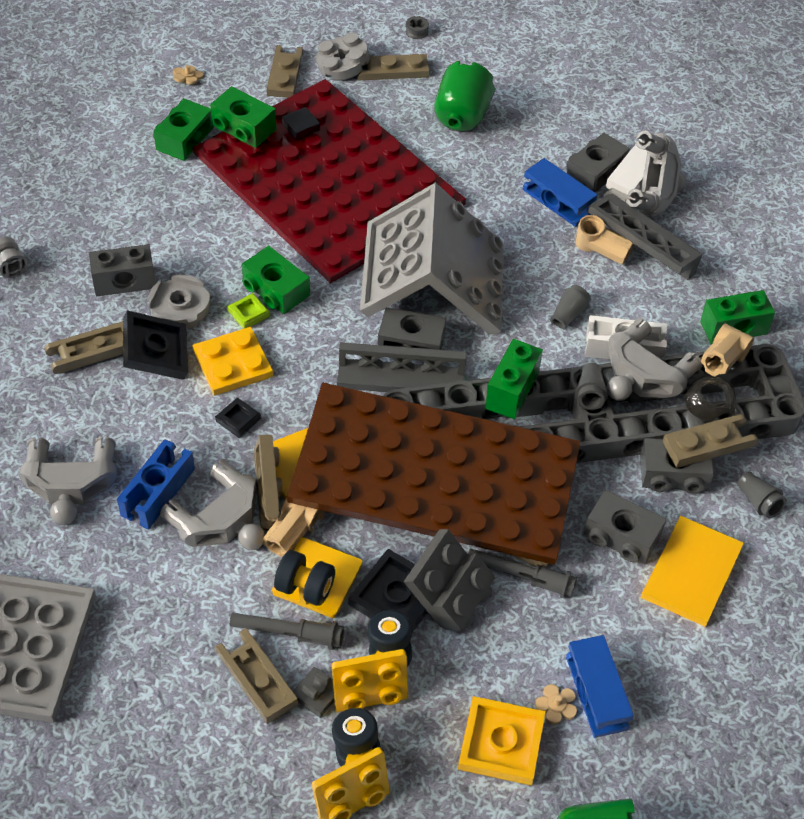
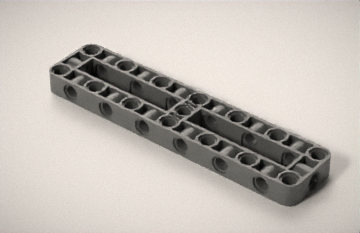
M771 344L751 346L745 359L741 363L736 361L726 374H718L714 377L705 372L703 365L700 370L687 380V387L680 393H689L691 396L723 392L727 388L749 386L758 391L759 396L614 414L610 403L623 401L635 403L666 399L640 397L632 391L629 398L621 401L614 400L608 395L607 400L600 408L589 410L583 408L575 397L583 366L540 371L517 417L540 415L544 411L559 409L571 411L574 420L519 427L581 441L576 463L640 455L644 438L664 439L665 434L743 414L747 420L745 425L738 428L743 437L755 434L758 439L788 436L798 430L804 415V400L782 350ZM695 352L694 356L690 359V362L697 355L702 359L704 352ZM686 354L658 358L670 366H675ZM611 363L598 364L601 367V373L607 389L608 382L614 377ZM491 378L394 389L383 395L389 398L482 419L504 416L485 409L487 387Z

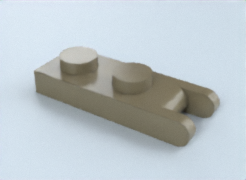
M276 45L266 89L267 96L289 98L294 95L303 47H297L296 53H284L282 45Z
M427 54L370 56L369 63L365 62L361 66H367V71H361L357 75L358 81L429 77Z
M123 321L46 344L44 347L46 355L60 354L62 359L51 364L53 373H64L123 355Z
M743 414L665 434L663 444L676 468L754 447L758 444L759 440L755 434L744 437L741 435L738 428L745 425L747 420Z
M259 435L254 447L259 519L261 528L268 531L279 516L278 498L282 496L281 478H276L275 467L279 465V449L273 446V435Z
M245 628L239 632L242 641L245 643L244 645L230 653L222 643L214 648L265 723L269 724L298 706V699L253 636Z

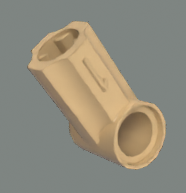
M587 215L580 219L575 238L576 246L586 252L595 251L623 265L630 256L635 244L622 235L606 228L605 223L598 216Z
M725 323L717 333L713 344L703 354L701 363L705 367V372L714 377L718 374H726L736 361L741 363L745 359L754 342V337Z
M286 499L280 517L263 537V544L271 552L283 557L287 551L294 550L296 544L301 537H304L307 531L313 532L315 530L312 527L318 519L322 520L326 511L288 503Z

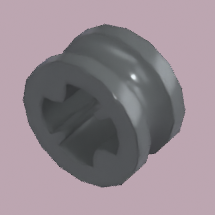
M421 16L408 18L406 21V35L412 39L425 38L429 32V22Z

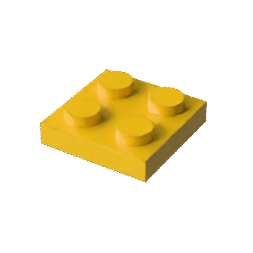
M251 327L192 345L193 352L214 396L273 377V370Z
M473 696L458 770L532 786L546 711Z

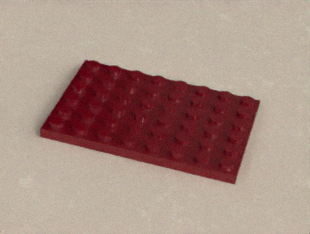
M326 79L273 105L272 107L276 108L277 130L257 148L240 141L224 131L193 147V153L330 284L364 264L367 224L370 220L435 182L452 198L461 202L463 206L466 202L465 197ZM306 107L319 121L320 131L295 140L282 124V116Z

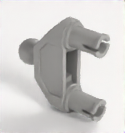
M644 130L636 136L637 139L642 140V142L636 141L637 147L647 151L641 190L636 188L630 190L627 196L632 197L633 200L626 199L630 207L639 208L642 214L652 217L661 214L669 207L677 193L685 188L686 178L680 172L681 162L676 143L673 139L663 133L652 134Z
M637 318L624 332H616L609 338V357L614 377L607 384L608 395L618 401L629 398L632 391L640 397L670 398L677 396L687 387V380L703 367L701 358L697 355L690 362L695 353L688 352L675 366L668 365L639 345L645 337L651 334L652 328L647 321L639 327L644 319Z
M35 437L28 441L27 459L20 467L19 477L26 487L52 505L50 517L55 523L59 525L72 523L77 516L75 504H85L114 484L117 478V468L113 463L114 448L116 446L114 439L105 437V447L102 446V437L95 439L92 462L46 463L50 446L48 440L39 437L38 447L35 446Z
M225 459L219 460L222 468L217 463L214 464L210 475L228 490L197 515H192L176 499L169 500V504L173 507L171 508L166 503L160 511L161 517L179 530L181 540L192 547L228 544L237 536L241 546L247 550H256L264 543L263 537L265 532L261 526L252 524L257 494V481L251 475H242Z

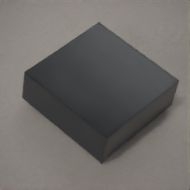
M306 107L282 116V124L295 140L320 131L319 121Z
M238 397L215 416L217 423L238 438L261 419V414Z

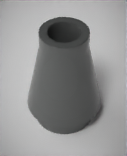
M578 285L566 288L554 314L550 318L551 323L564 330L568 324L589 308L590 294Z
M587 363L583 366L575 392L577 401L585 409L594 410L600 408L608 397L601 367L597 363Z
M746 472L737 482V486L743 491L760 516L764 514L767 518H773L786 505L787 500L783 496L781 489L758 478L752 472Z

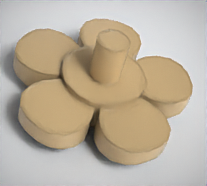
M186 65L185 69L180 67L173 69L174 80L179 83L186 81V84H196L197 79L203 78V72L196 71L194 66Z
M549 684L543 690L545 697L541 696L536 699L535 708L547 712L546 721L550 724H559L562 716L567 720H572L576 716L577 708L571 704L575 701L576 695L569 688L563 689L559 694L558 687L554 684Z

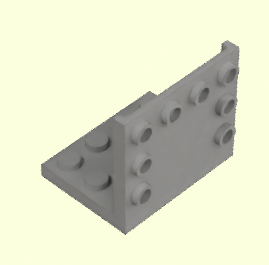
M435 182L368 222L360 312L370 317L430 285L488 334L496 335L502 332L503 242L498 235H494L489 231L480 219L471 215L461 202L452 198Z

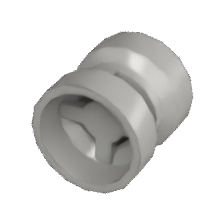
M7 236L0 237L1 276L10 278L25 272L28 261L20 251L15 240Z

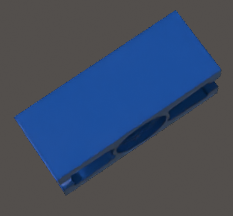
M543 158L525 171L524 177L531 181L524 183L523 190L574 227L579 225L580 219L584 216L591 215L588 213V206L597 200V194L553 163Z
M164 439L117 498L120 516L132 521L134 515L131 514V511L135 508V512L139 516L140 526L149 530L160 516L162 507L166 503L169 504V500L173 499L195 470L193 452L184 448L181 452L182 457L171 468H168L167 465L175 461L174 449L176 446L173 442ZM142 500H146L144 506L139 504Z
M600 635L569 642L568 648L570 652L566 654V660L593 737L597 738L628 731L630 728L628 721L633 720L634 715L605 636Z

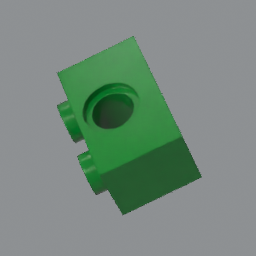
M233 86L210 104L213 126L255 148L277 130L276 108Z
M183 98L176 107L171 109L169 115L155 127L153 138L155 139L156 150L185 161L193 152V147L201 143L214 128L212 125L211 108Z
M269 245L242 263V282L244 287L251 293L256 292L270 309L276 308L282 314H285L310 296V277Z
M760 290L706 299L700 322L710 344H713L717 333L725 323L752 337L768 335L775 311L765 291Z
M512 339L488 383L485 409L514 420L516 419L539 375L543 349Z

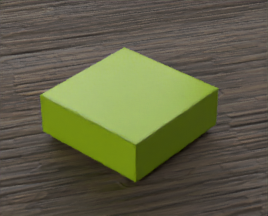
M254 293L227 306L228 312L243 329L270 317V311Z

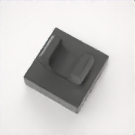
M313 667L292 691L297 697L298 703L319 718L335 701L333 679L316 667Z

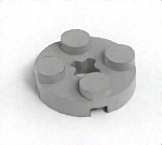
M348 33L343 37L321 42L316 56L320 72L324 76L326 74L333 76L334 80H345L358 75L363 71L361 66L365 62L368 64L370 61L367 45L362 39H359L356 33Z
M190 275L171 276V281H166L163 284L161 280L152 287L148 296L152 316L184 323L186 328L197 326L207 316L211 306L210 294L204 288V283ZM180 299H185V302L182 304L173 303V301L178 302Z

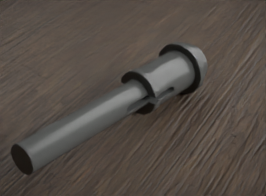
M472 548L469 549L468 553H477L490 569L531 581V586L559 593L560 598L564 599V596L572 597L577 577L571 576L570 571L565 574L538 564L536 568Z
M234 612L230 617L231 627L293 636L298 638V642L326 645L329 650H333L334 647L341 648L343 643L344 626H338L336 621H333L332 624L301 619L300 623Z

